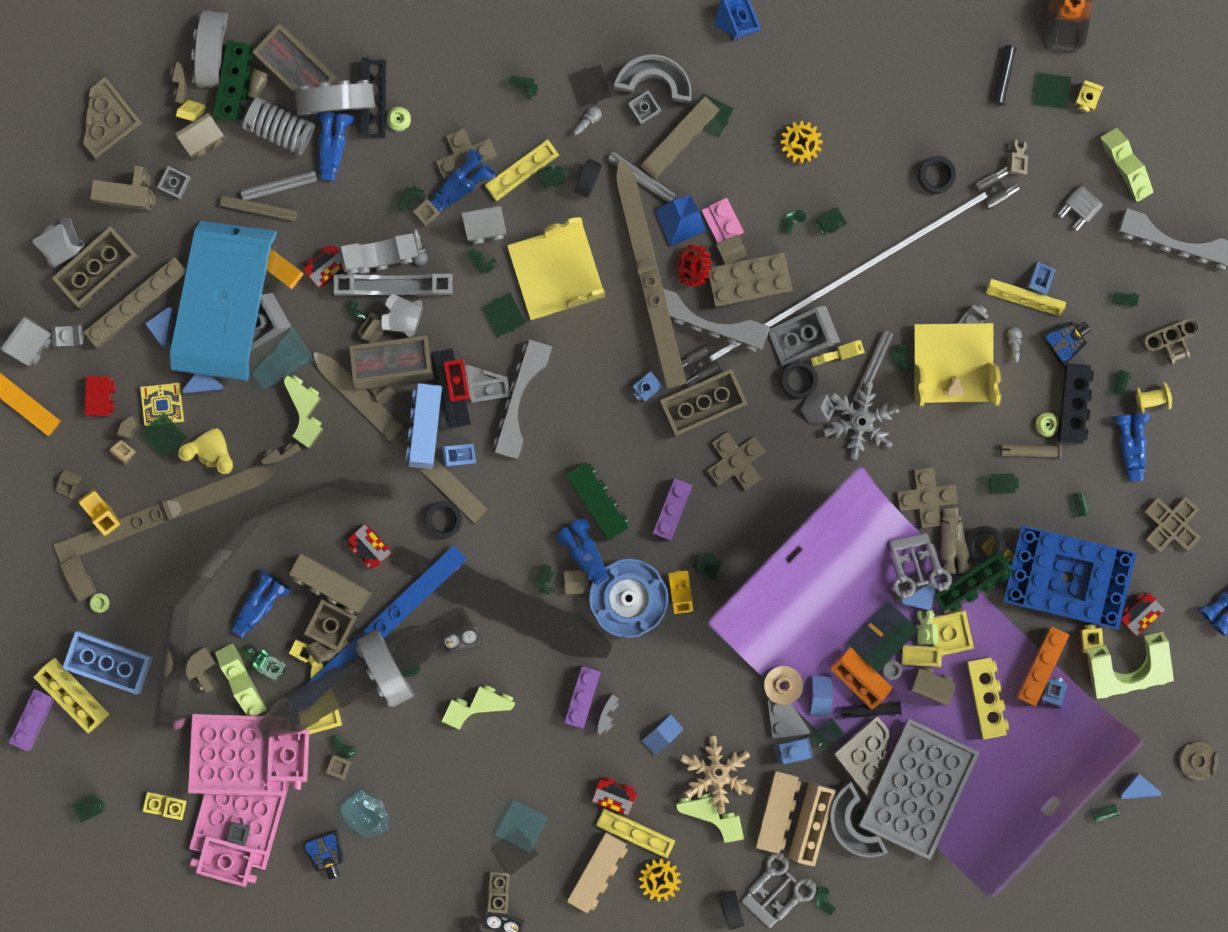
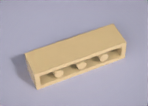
M777 770L774 771L756 848L778 854L780 849L784 850L786 838H783L785 830L789 831L791 819H788L790 811L794 812L796 800H793L794 794L799 792L801 781H798V776Z
M809 782L788 858L798 863L815 866L836 790L825 785Z
M605 832L567 902L587 914L589 910L594 911L599 902L596 899L598 894L604 893L609 884L606 880L609 875L613 877L618 868L615 864L619 858H624L628 850L625 848L627 843Z

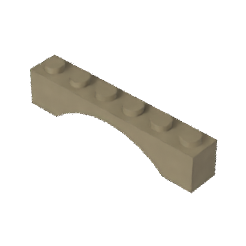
M174 257L85 330V335L96 348L100 349L141 311L185 279L186 268Z

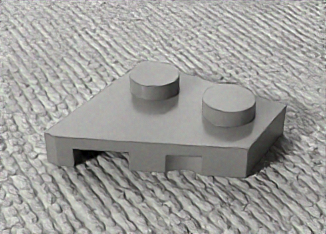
M466 365L472 403L511 397L507 377Z
M767 698L772 738L810 734L808 727L792 703L779 705Z

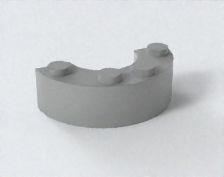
M203 10L202 13L198 14V29H194L193 33L196 49H192L191 59L195 61L192 82L196 83L197 88L218 90L222 71V44L227 29V12Z
M644 55L633 59L622 68L614 84V90L633 93L635 87L642 80L657 78L668 85L671 91V101L691 104L692 89L686 72L678 63L665 56Z
M349 80L338 81L337 85L330 86L329 82L318 83L316 88L300 86L298 91H295L297 115L375 108L373 84H369V80L357 81V84H349Z
M413 233L395 236L380 242L364 245L357 243L338 248L343 270L347 275L356 273L364 275L370 273L371 269H376V272L388 269L387 266L400 262L401 265L412 263V259L418 256Z
M376 629L357 639L359 646L356 647V650L361 658L364 657L369 667L367 673L371 680H376L378 684L376 689L381 697L384 696L387 705L395 707L414 697L413 690L398 669L379 630Z
M852 782L845 783L834 795L829 813V823L835 838L845 849L858 856L878 857L887 854L888 852L879 835H862L852 827L850 820L851 811L854 805L861 799Z

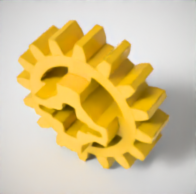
M800 121L798 126L793 122V128L791 129L787 126L786 130L788 133H782V137L785 138V140L780 141V144L785 145L782 148V152L787 151L786 158L792 156V162L799 159L800 164H803L804 159H806L809 163L811 162V156L817 158L815 152H821L822 150L818 146L823 144L822 140H818L822 134H816L817 126L810 128L811 122H808L806 126L803 121ZM801 130H806L811 134H804ZM794 133L795 139L789 143V137ZM799 137L801 140H806L804 147L801 144H797ZM815 141L814 148L810 152L808 146ZM793 150L800 151L802 155L794 153Z
M660 858L659 863H656L655 859H653L651 866L648 863L645 864L647 870L641 869V873L644 876L639 877V880L644 883L640 885V888H646L644 895L650 893L651 900L657 897L658 902H660L661 897H664L668 901L669 894L674 897L673 891L680 890L676 884L682 882V880L677 879L681 873L674 871L677 866L673 865L671 867L670 860L665 864L663 863V858ZM656 867H662L660 871H651ZM668 871L673 875V882L667 877ZM663 874V879L665 883L661 882L657 886V880L655 878H659ZM647 878L652 880V889L647 884ZM663 888H668V889H669V890L666 891V892L658 893L660 889H663Z

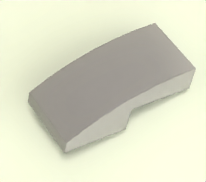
M614 694L610 696L601 713L597 731L600 735L602 732L607 733L613 726L611 723L613 718L607 713L609 711L613 713L619 706V703H617L619 698Z

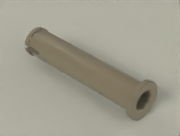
M1002 444L1001 446L1002 457H1057L1061 460L1062 455L1061 444L1058 446Z

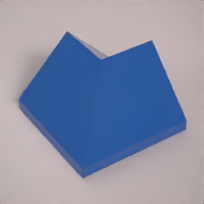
M720 0L714 26L731 34L733 41L761 31L750 0Z
M691 195L673 200L655 210L670 246L706 231L700 212Z

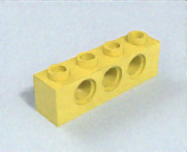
M991 657L966 662L981 738L985 740L1007 735L1006 731L1009 730L1007 719L1003 718L1002 711H1005L1003 699L1000 700L998 693L1001 692L1000 681L995 679L994 674L997 672L996 662L992 661ZM982 673H987L990 677L987 684H982L979 680ZM987 692L992 693L994 697L993 701L989 704L983 700V696ZM990 712L997 714V720L994 723H990L987 719Z
M54 658L33 678L89 734L110 714L67 670L62 669L63 665Z

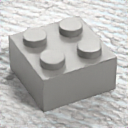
M649 90L628 103L629 108L640 125L662 111Z
M167 166L157 188L181 200L191 177Z

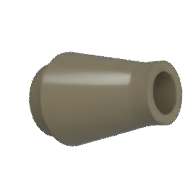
M254 69L253 73H250L247 95L252 98L259 97L269 80V74Z

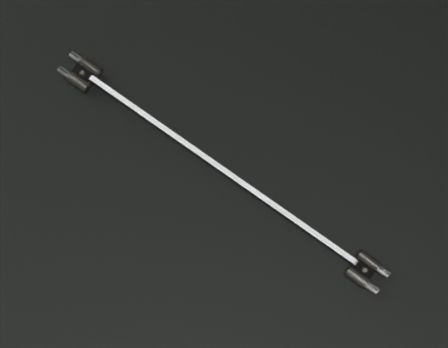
M1007 167L997 173L992 172L974 183V187L979 194L977 197L764 323V325L768 327L774 325L979 201L983 200L988 210L995 208L1010 199L1009 196L1017 192L1019 187L1010 193L1007 192L1018 185L1015 184L1007 190L1004 188L1000 178L1009 174L1007 172L1003 173L1007 170ZM738 343V345L729 344L713 355L705 344L686 355V359L681 361L682 364L685 363L682 365L683 368L690 364L696 373V376L686 381L687 386L690 387L699 381H705L722 371L715 359L742 343Z

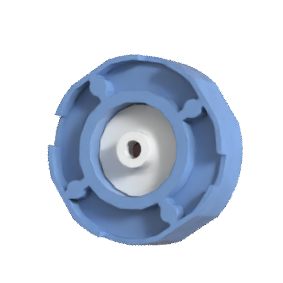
M622 559L607 566L606 573L609 578L599 585H595L593 582L589 596L590 608L600 626L613 635L625 638L639 637L657 627L663 619L668 606L667 587L658 571L651 565L636 559ZM626 595H631L632 601L627 602L625 600Z

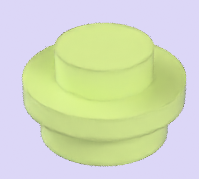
M97 593L91 597L90 607L94 612L102 613L109 608V598L105 594Z

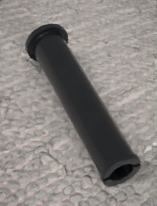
M1005 45L994 99L991 100V103L1006 106L1007 104L1005 99L1017 47Z
M900 700L892 703H881L874 709L869 708L867 705L841 706L843 719L891 714L902 716Z

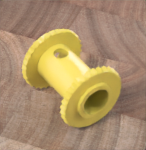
M1163 382V389L1141 393L1140 388H1136V403L1141 414H1145L1144 408L1160 404H1166L1167 408L1171 409L1172 397L1166 382Z

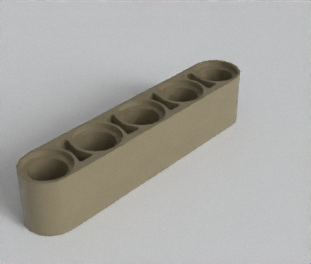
M705 96L643 162L641 168L656 180L716 116L720 109Z

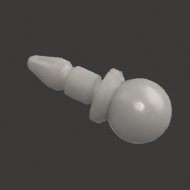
M590 107L587 110L586 114L583 115V120L576 126L574 135L581 133L588 125L593 126L594 122L601 119L602 112L598 107Z
M414 229L413 236L418 256L412 260L416 266L421 267L428 262V256L425 253V248L422 247L418 231Z
M1011 327L1007 330L1006 337L1009 340L1008 345L1011 346L1012 357L1017 363L1020 357L1019 345L1022 344L1020 340L1022 332L1017 327Z

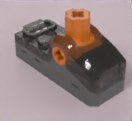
M1048 0L1043 44L1047 49L1077 52L1086 44L1092 0Z

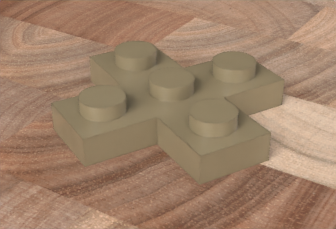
M463 128L446 136L454 154L436 163L444 180H447L453 170L463 166L466 162L467 152L471 148L476 150L482 157L483 162L481 164L498 156L490 138L472 146ZM481 164L474 168L472 171H470L467 174L466 178L472 176L476 172V170L481 166ZM482 180L478 182L475 188L488 183V181Z
M728 432L712 442L722 460L707 471L718 486L733 475L745 491L762 480L750 464L766 453L755 436L740 447H738Z
M934 467L914 470L916 490L897 492L899 511L919 509L921 528L941 526L939 506L958 504L956 484L936 487Z
M1186 496L1172 510L1157 497L1144 511L1158 525L1145 540L1159 553L1172 540H1175L1188 552L1201 538L1187 524L1200 509Z

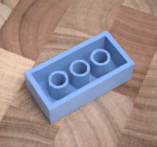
M418 384L417 389H413L412 403L415 404V408H411L410 423H413V428L409 427L408 442H411V447H407L405 460L409 462V467L433 468L442 386Z
M75 631L62 669L137 695L141 693L153 656L82 631Z

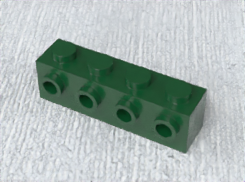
M227 40L213 114L215 120L239 124V119H243L244 108H242V102L246 100L248 89L245 86L246 81H250L251 69H249L250 62L254 61L255 56L251 44Z
M585 462L566 474V476L610 541L628 529L627 524L630 522L624 512L620 514L616 509L619 505L614 497L609 498L605 491L608 488L603 480L598 481L595 477L597 471L593 465H587Z
M998 553L952 583L948 590L940 591L934 597L945 613L952 612V614H955L962 609L961 605L966 602L972 603L979 598L978 594L983 591L986 593L995 587L994 584L1000 580L1003 582L1011 577L1010 573L1015 570L1005 554Z

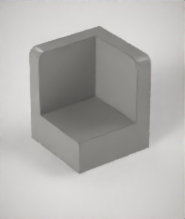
M827 394L812 395L806 398L801 411L809 423L829 422L835 406Z

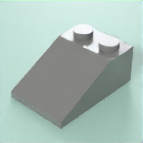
M501 206L462 213L468 242H473V245L485 243L484 240L492 238V241L504 239L503 236L507 235Z
M273 293L261 296L251 351L291 327Z
M826 306L816 307L769 330V336L782 366L840 342Z
M24 317L1 347V350L31 367L32 364L36 365L41 359L40 353L43 349H48L52 344V333L37 322Z

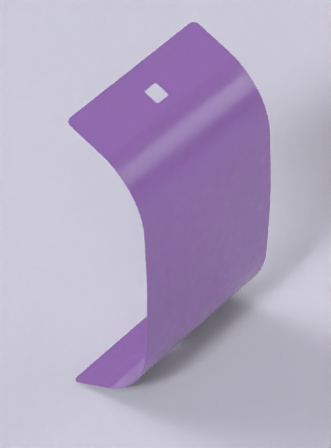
M860 467L711 619L709 625L764 679L772 669L779 666H789L795 669L801 675L803 691L792 705L836 750L874 717L842 718L841 706L866 705L830 670L837 658L851 647L893 687L881 703L901 701L902 716L899 714L878 716L889 730L886 749L888 751L887 762L908 718L980 752L937 848L984 894L992 897L1141 745L1142 738L1103 709L1056 665L1049 679L1059 677L1064 679V683L1067 684L1061 709H1058L1057 705L1047 702L1045 705L1042 704L1045 688L1036 706L1015 698L1038 651V647L982 593L978 594L979 598L972 603L966 602L961 605L962 609L960 610L966 611L974 649L943 655L941 667L925 666L935 670L934 675L941 677L944 674L953 678L952 682L956 683L949 706L911 691L910 687L918 668L923 670L924 666L901 665L902 645L933 646L932 644H918L916 625L921 624L917 617V612L924 610L925 616H927L926 611L929 610L906 605L899 602V599L894 600L892 598L895 593L893 592V584L897 575L890 556L892 551L889 542L920 535L921 533L880 491L864 467ZM799 545L802 548L801 552L790 563H787L786 557ZM927 545L913 547L921 574L924 577L923 580L929 581V576L933 571L930 558L920 560L918 552H925L927 550ZM910 548L896 551L899 556L909 554L911 561L901 564L904 575L913 580L919 578L917 577L918 574ZM935 548L940 566L943 567L944 562L941 560V553ZM957 568L956 575L952 576L951 584L964 576L957 575ZM936 575L934 577L937 584L947 582L946 577H938ZM908 582L898 584L899 589L905 587L911 590ZM934 597L931 607L934 617L950 614L942 610ZM870 621L885 634L882 639L867 626ZM991 657L992 661H995L997 665V672L994 674L995 679L1000 681L1001 692L998 693L1000 700L1003 699L1005 711H1002L1003 718L1008 721L1009 730L1006 731L1007 735L983 740L981 738L966 662ZM888 661H897L902 666V674L896 680H889L883 675L882 668ZM982 673L979 680L982 684H987L990 677L987 673ZM812 676L832 677L833 701L830 716L809 715ZM781 682L779 685L781 689H786L787 687L785 682ZM1051 686L1050 694L1059 696L1061 688ZM990 692L985 693L983 696V700L987 704L991 703L994 699L993 694ZM990 712L987 716L990 723L996 722L997 714ZM1054 797H1057L1062 803L1050 816H1047L1042 812V809Z

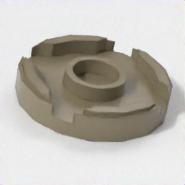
M1201 741L1191 742L1180 751L1178 757L1179 767L1186 777L1196 781L1205 780L1216 772L1218 755L1207 743Z

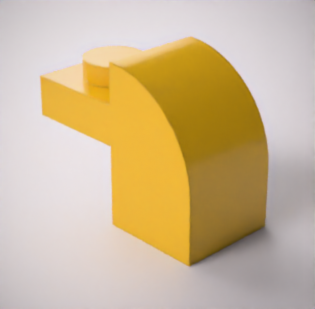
M94 489L78 500L79 504L91 517L94 525L104 536L120 525L114 511Z
M688 570L668 573L674 614L694 611Z

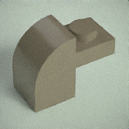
M208 646L193 654L186 666V674L189 681L197 677L196 683L201 691L205 690L206 693L216 687L205 671L218 663Z

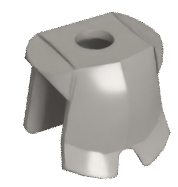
M71 218L60 219V224L55 227L53 225L48 226L40 236L33 239V244L47 258L50 267H56L77 255L85 246L84 242L78 238Z
M391 293L385 302V306L388 307L387 312L381 315V329L387 332L405 333L409 338L414 337L417 333L423 311L422 300L410 302Z

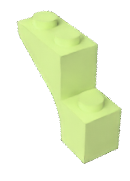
M1115 128L1100 137L1105 152L1117 166L1134 200L1138 202L1152 194L1153 189L1145 166L1133 154L1128 139L1121 131Z
M287 375L284 384L299 413V425L292 437L308 448H311L324 430L320 427L321 422L314 417L308 418L321 398L318 397L319 392L311 386L308 389L302 386L303 381L295 375L292 378Z
M233 643L216 651L215 654L220 668L229 680L233 695L246 715L256 716L266 711V706Z
M485 684L484 687H479L470 707L467 706L468 702L460 698H457V700L452 699L442 722L460 730L462 724L470 715L478 712L511 710L516 702L512 701L513 697L503 693L501 696L494 693L496 689Z
M704 793L698 799L691 800V798L687 799L685 797L679 799L680 802L676 803L677 810L680 813L714 823L720 829L724 843L744 839L738 814L735 815L734 812L723 814V818H719L717 804H712L715 795L711 796L710 793Z

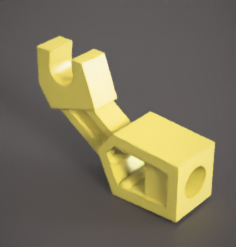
M857 340L837 347L835 352L822 354L821 356L811 358L813 366L837 358H840V360L848 359L865 352L861 340Z
M296 639L289 654L304 662L310 661L312 665L310 679H312L324 666L322 663L318 664L310 654L308 658L300 655L303 647L307 648L310 644Z

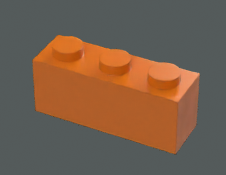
M851 647L842 653L830 668L871 709L879 705L893 688Z

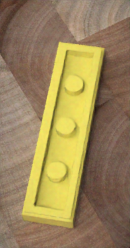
M547 139L485 184V187L495 201H498L556 159L559 154Z
M994 279L990 280L986 289V294L1056 316H1061L1066 305L1064 301Z
M607 808L603 809L596 824L597 827L665 858H668L675 843L674 839Z

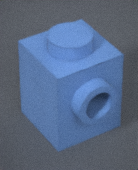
M649 372L632 386L634 389L632 393L638 401L643 400L646 402L661 390L663 386L653 373Z

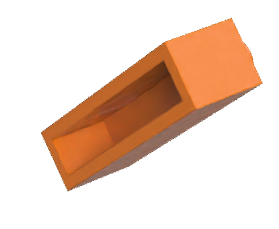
M1052 626L1048 627L1015 698L1032 706L1037 705L1068 640L1069 634Z

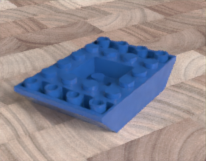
M1021 525L1012 567L1015 571L1010 573L1011 577L1008 579L1003 602L1119 629L1137 553ZM1066 571L1070 572L1073 576L1072 581L1069 583L1064 582L1062 579V575Z

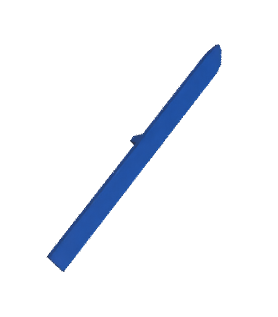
M453 545L298 691L292 700L288 715L298 714L313 706L362 659L356 650V647L359 646L357 639L376 629L385 638L458 569L467 558Z

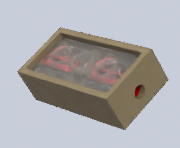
M278 24L253 51L294 93L298 91L300 86L316 88L318 83L326 82L333 86L339 80L325 64L282 24Z
M427 335L349 346L353 384L356 390L434 380L431 348Z

